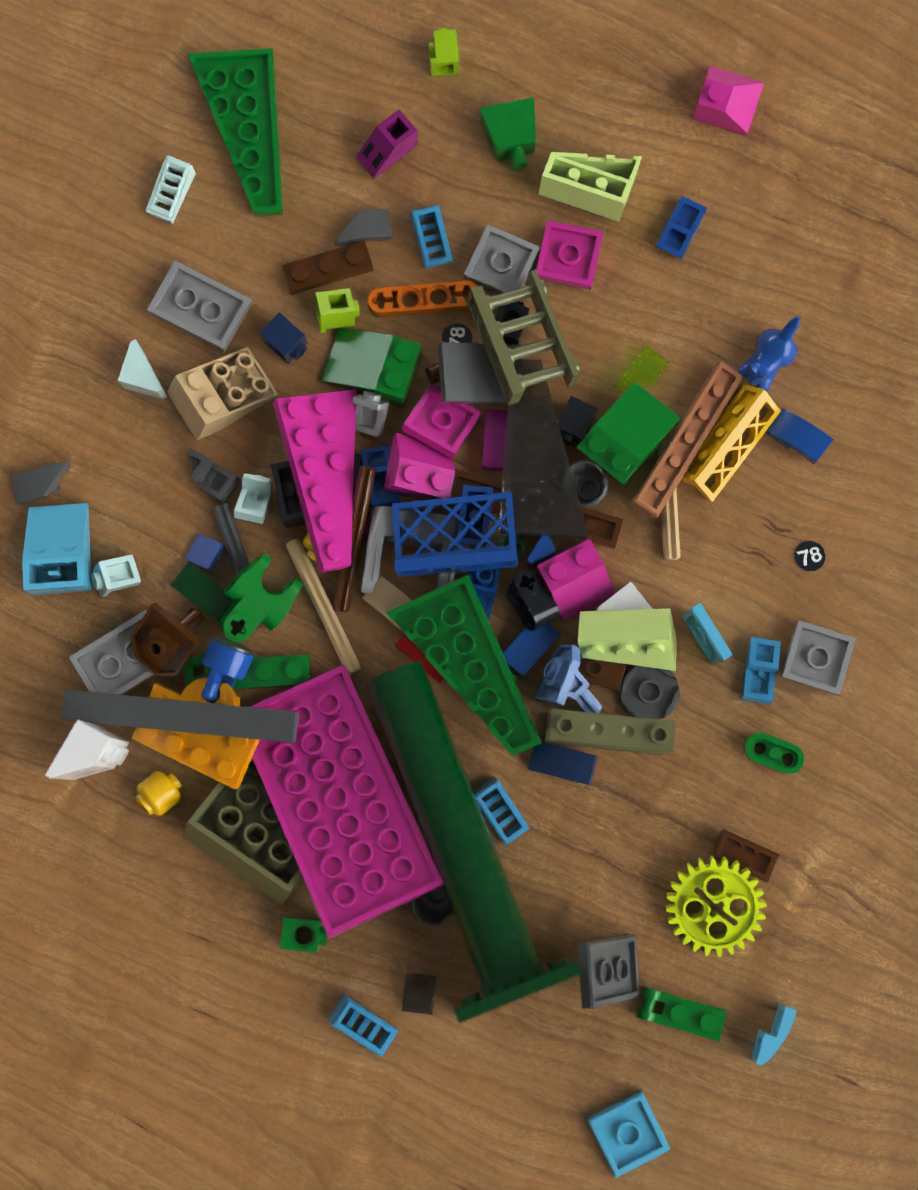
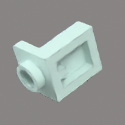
M133 554L97 563L93 573H91V582L93 588L99 591L100 597L108 596L112 591L137 586L141 583Z

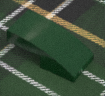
M189 561L170 584L219 623L222 615L233 603L231 599L224 595L225 589Z

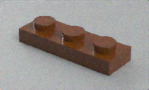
M365 240L282 265L291 295L374 271Z

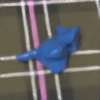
M795 316L782 330H764L757 338V351L737 372L744 376L743 378L747 377V381L750 384L758 385V388L764 389L767 392L779 368L793 363L797 356L798 348L792 336L798 329L801 318Z

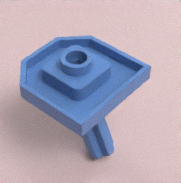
M561 644L550 657L544 669L543 677L534 699L544 703L564 706L568 698L573 699L584 712L600 713L602 705L587 688L590 684L578 671L580 648L574 645Z

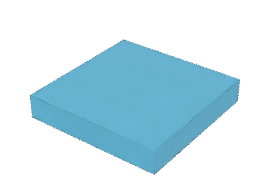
M701 603L695 605L682 615V618L711 665L715 666L733 655Z
M642 1090L587 1118L615 1178L671 1150Z

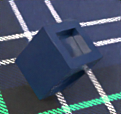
M280 312L259 333L263 343L287 364L293 359L298 360L307 349L306 345L308 343L305 334Z

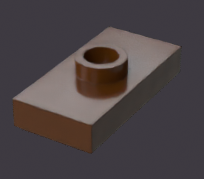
M580 651L578 671L588 683L619 691L626 664L582 658Z
M724 829L721 830L711 853L714 859L720 862L723 856H725L729 866L737 860L740 864V871L747 867L750 870L749 875L767 883L780 855Z

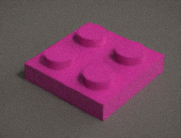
M547 220L536 269L539 278L591 290L603 232Z
M430 384L404 422L401 431L453 459L479 420L481 412L466 403H442L441 389Z

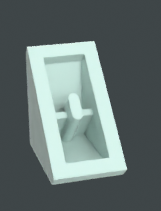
M136 339L131 341L118 382L124 389L162 400L167 398L168 396Z

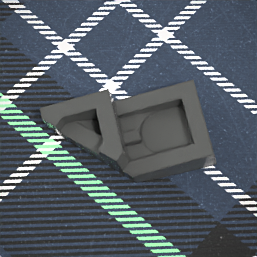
M388 209L359 211L335 240V246L351 245L364 240L389 241L392 237Z
M189 448L187 452L188 457L191 458L192 479L197 483L198 488L220 502L226 503L240 479L233 473L213 463L209 458Z
M70 463L50 464L12 475L17 504L26 505L46 498L50 493L57 494L60 489L58 483L64 471H69Z

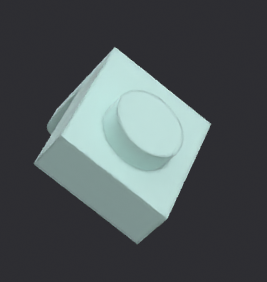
M243 474L242 490L234 510V518L260 524L264 523L272 499V479L261 475Z

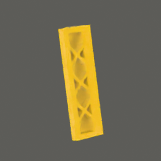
M746 384L743 385L718 418L683 475L681 481L694 485L707 500L714 501L781 412L764 389ZM765 405L769 411L762 420H759V411ZM746 428H750L748 439L741 443L742 433ZM732 450V460L728 465L724 466L725 456ZM715 473V482L709 489L704 483L711 474Z

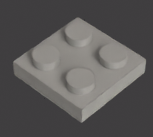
M487 224L464 272V279L480 286L482 285V287L498 294L522 288L537 258L540 247Z
M796 621L780 678L836 696L840 695L856 638L804 621Z

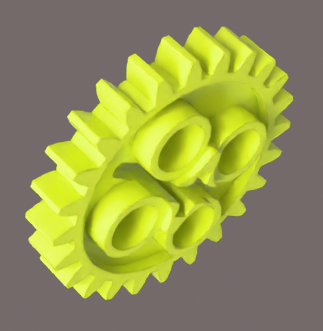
M711 855L709 864L705 865L703 860L698 858L697 868L687 863L689 871L687 875L680 871L677 872L681 880L680 883L670 882L671 887L676 892L667 893L666 897L674 903L668 904L665 907L666 912L675 914L668 918L669 924H678L673 929L675 936L684 933L682 937L683 945L688 944L691 940L693 941L692 949L694 952L703 946L705 956L710 954L711 949H715L718 957H721L723 948H727L728 952L733 955L734 945L737 944L744 950L743 939L747 938L754 942L755 939L751 931L762 930L756 920L766 919V916L758 909L766 907L767 904L764 900L757 898L762 896L764 891L762 888H754L759 882L756 877L747 879L750 874L749 868L746 867L739 872L740 864L737 860L731 866H728V860L723 856L720 864H716L714 856ZM718 878L722 880L720 889L716 891L708 890L706 884L710 879ZM700 888L715 904L720 902L723 911L735 919L737 923L735 925L731 924L716 908L711 911L709 902L696 893L694 889ZM734 899H743L745 906L740 911H733L729 908L731 902ZM691 901H698L702 904V908L697 913H689L686 911L687 904ZM717 921L724 923L725 928L721 933L715 934L709 931L712 923Z

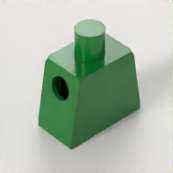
M534 97L480 107V124L496 160L509 158L512 171L525 169L528 166L526 155L534 153L536 146Z

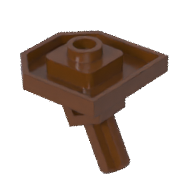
M156 602L152 604L131 635L135 658L157 677L176 676L181 673L201 643V640L191 633L204 619L201 611L198 608H190L176 620Z

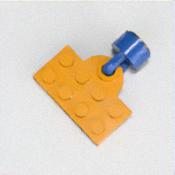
M221 636L213 637L202 660L204 665L211 668L209 677L196 679L186 686L182 694L160 683H155L149 698L240 706V697L236 696L233 687L237 679H245L254 658L253 651ZM136 728L131 738L233 789H239L259 743L257 739Z

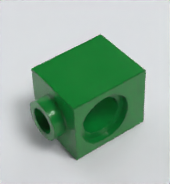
M294 916L284 917L280 949L317 953L320 950V945H326L327 932L325 927H322V920ZM301 926H307L312 930L313 938L308 943L301 942L297 937V930Z

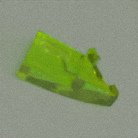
M646 345L613 388L617 391L627 390L634 382L642 388L651 387L670 362Z

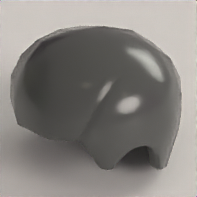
M587 460L577 461L564 471L562 488L573 504L590 508L599 505L607 496L608 478L602 468L595 462Z
M444 886L411 901V908L415 918L424 925L439 926L449 916L454 915Z

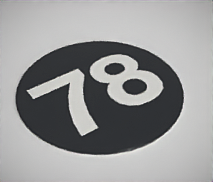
M454 323L445 328L442 334V341L470 343L472 342V333L467 326Z
M803 542L795 551V561L805 571H816L825 562V551L817 542Z

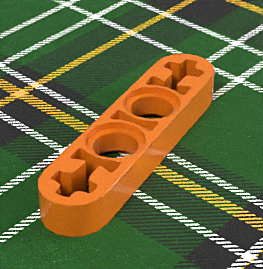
M456 281L382 287L374 289L369 294L368 306L371 313L377 317L466 311L470 309L467 301L461 295L464 294V290H469L470 292V289L477 287V285L472 281ZM450 290H455V296H461L455 297V303H451ZM441 291L445 293L447 299L443 304L436 305L430 300L432 293ZM408 293L416 295L418 298L417 304L413 307L403 305L401 300L404 295ZM393 295H397L398 308H394L393 302H388L393 301ZM378 297H384V301L387 302L382 309L378 308V304H373L378 301Z

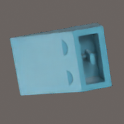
M88 503L28 507L22 558L24 591L32 595L92 591Z

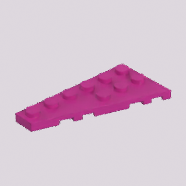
M356 389L278 398L273 402L319 573L344 569L351 565L356 404L352 403L353 397L356 396Z

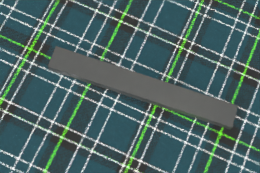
M65 690L61 720H82L96 724L296 743L299 712Z

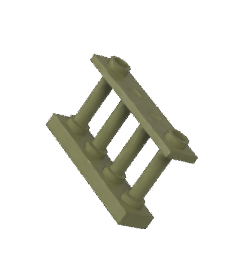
M536 270L530 272L525 283L526 287L490 297L488 294L485 295L481 285L471 288L467 298L468 307L508 406L519 403L527 386L563 376L568 388L573 386L580 372L579 364L576 358L570 354L548 300L546 283L543 279L539 278ZM531 297L536 313L502 323L495 320L493 308ZM542 324L547 339L514 349L506 347L503 340L504 334ZM548 350L553 351L558 365L526 375L517 374L513 365L515 360Z
M551 709V713H547L544 742L665 755V752L673 753L676 721Z

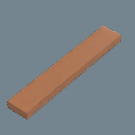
M721 360L716 363L630 502L653 519L658 518L744 376Z

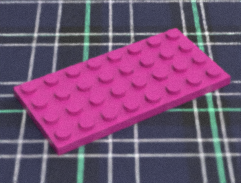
M345 665L250 706L299 712L296 743L259 740L252 758L329 938L443 886L442 878Z

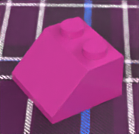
M394 433L383 490L419 500L450 498L455 475L453 459L448 458L414 437Z
M590 538L537 565L535 570L542 585L557 603L560 613L559 617L562 622L579 615L580 611H586L608 600L615 594L605 565Z

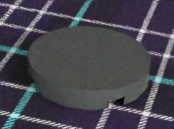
M635 666L622 679L619 690L621 703L626 712L632 717L661 720L670 715L677 706L680 696L677 679L670 670Z

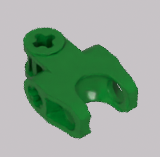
M264 552L256 557L248 566L241 569L224 591V595L231 599L233 603L222 615L220 627L226 637L233 642H242L248 639L260 623L272 631L290 611L303 585L298 579L293 577L278 591L270 592L265 590L261 582L262 575L270 565L272 558ZM231 621H240L243 626L242 629H233L230 625Z

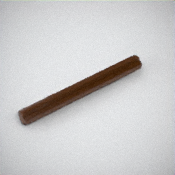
M361 466L358 472L353 498L351 565L340 569L333 603V609L338 612H348L350 608L376 473L375 469L371 467Z

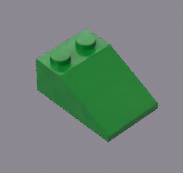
M340 327L321 381L346 390L356 389L358 394H363L364 391L374 392L381 395V400L404 408L422 356V346L419 343L393 335Z
M634 382L598 420L577 448L587 458L598 464L606 473L626 487L681 417Z

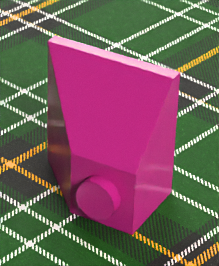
M710 66L693 119L747 136L764 82Z

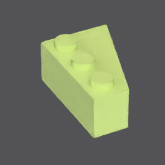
M551 152L542 175L538 195L620 222L642 156H633L632 159L615 158V155H606L605 158L588 157V154Z
M670 608L580 611L578 645L582 658L676 671L677 638Z

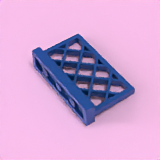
M512 492L392 503L396 557L394 563L395 572L399 577L518 567ZM506 501L507 511L499 520L486 511L493 502ZM486 502V504L483 507L478 504ZM464 504H472L480 510L469 523L457 514ZM456 505L453 510L448 507ZM434 507H443L449 512V515L439 526L427 517ZM422 508H426L423 513L419 510ZM412 509L419 515L418 519L409 529L400 522V510ZM483 514L495 523L485 537L472 527ZM453 517L466 526L455 539L443 530ZM507 518H508V528H507L505 525H503V522H504ZM423 520L436 529L425 542L413 533ZM500 527L509 534L510 546L497 547L489 539ZM401 528H402L404 531H406L405 534H404L402 537H401ZM469 530L481 539L474 549H465L459 544V541ZM439 533L452 542L444 552H436L429 546ZM409 536H412L422 545L415 554L402 555V544ZM485 543L490 546L488 548H482ZM455 546H457L460 549L452 551ZM427 549L431 553H423V551Z

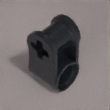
M528 570L517 573L506 593L508 600L521 617L526 628L530 631H535L559 618L558 605L546 591L538 576Z

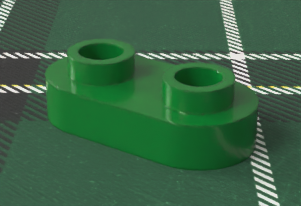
M753 734L744 743V753L750 761L782 774H794L804 765V754L798 746L768 734ZM756 743H760L763 746L761 754H757L754 751ZM784 754L791 756L792 760L789 765L784 764L782 761Z

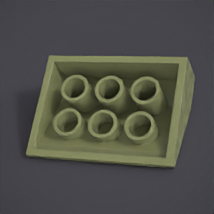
M251 762L239 789H233L219 782L187 822L183 834L184 838L282 906L303 878L259 772Z

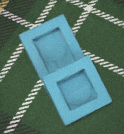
M779 1003L771 1033L758 1030L750 1058L755 1064L763 1066L777 1052L792 1027L797 1010Z

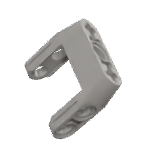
M376 506L373 509L360 593L373 594L374 586L379 578L383 541L395 543L392 507ZM400 510V522L409 529L418 519L419 515L413 510ZM434 513L427 515L438 526L448 516ZM455 517L443 528L453 539L458 536V520ZM423 520L413 533L425 542L436 529ZM401 528V537H402V536L405 534V532H406V531H404L402 528ZM439 533L429 546L432 549H439L440 552H444L452 542ZM409 536L403 543L405 545L422 546L412 536ZM455 546L452 551L458 550V547ZM455 572L437 574L435 590L453 582Z

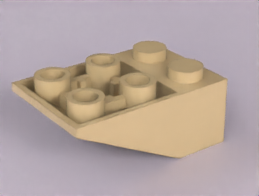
M249 347L175 375L167 391L168 396L196 440L223 430L278 396L277 391Z

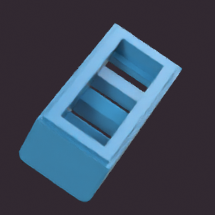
M439 205L411 211L409 215L425 269L453 262ZM434 218V223L420 225L421 220ZM437 228V234L423 236V231ZM440 239V245L426 248V242ZM443 250L444 256L429 259V253Z
M492 776L473 789L481 812L505 846L530 829L497 778ZM494 789L497 791L495 794H493L486 800H482L484 796H486ZM500 799L504 801L494 810L489 811L488 808ZM509 809L511 811L510 814L505 816L500 821L497 822L495 820V818L504 813L506 810ZM516 819L518 823L504 833L502 828Z
M346 994L343 995L328 1019L332 1026L381 1057L399 1031ZM350 1007L353 1008V1011L351 1012L345 1023H343L342 1020L349 1011ZM362 1014L364 1017L355 1030L351 1027L359 1015ZM373 1021L374 1025L367 1036H362L369 1023ZM381 1027L384 1028L383 1035L377 1044H374L372 1042Z

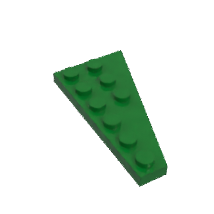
M273 48L189 53L188 57L255 217L284 215Z
M466 575L386 612L400 626L404 634L422 651L426 659L448 684L467 702L470 709L482 719L492 734L512 756L542 743L470 576Z

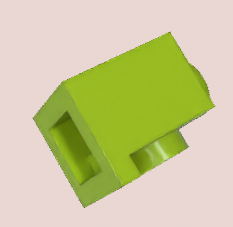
M438 28L433 31L434 42L428 43L431 77L459 75L456 29Z
M350 288L315 292V312L320 334L326 333V329L355 326V317L360 316L358 300L352 299Z

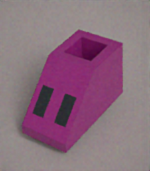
M398 109L374 129L356 155V159L375 179L418 145L417 129Z

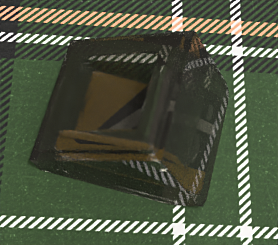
M416 973L406 974L402 1011L432 1015L436 976Z

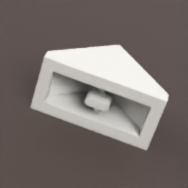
M630 582L601 604L596 611L653 608Z

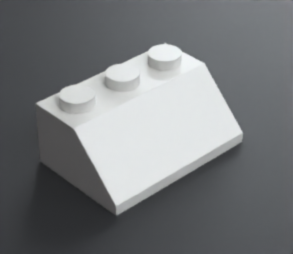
M77 720L45 776L53 779L76 780L114 769L116 765L120 766L129 753V750L126 749L129 742L98 724Z

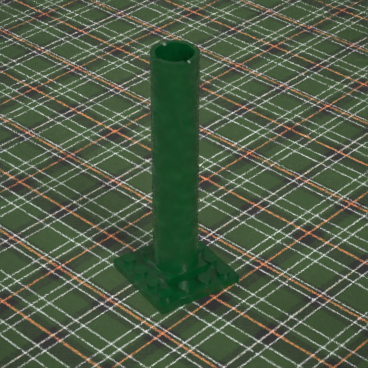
M416 662L395 668L394 672L389 670L371 679L367 683L368 692L430 853L444 883L445 892L485 995L480 997L479 992L462 998L459 1001L460 1006L455 1010L458 1022L462 1023L582 974L577 961H569L568 957L548 963L549 970L544 971L422 663Z

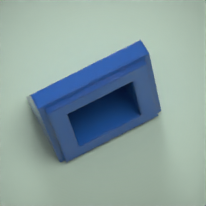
M546 531L528 557L527 567L531 568L554 556L556 549Z
M199 533L185 560L212 573L225 546Z

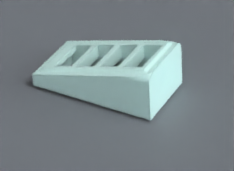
M169 155L166 156L146 208L147 214L173 224L196 175L191 164ZM174 171V172H177V173H179V174H182V177H181V176H178V175H176V174H173L172 172ZM168 181L179 184L178 188L168 185ZM163 191L174 195V199L163 196ZM158 202L171 206L170 210L158 207Z

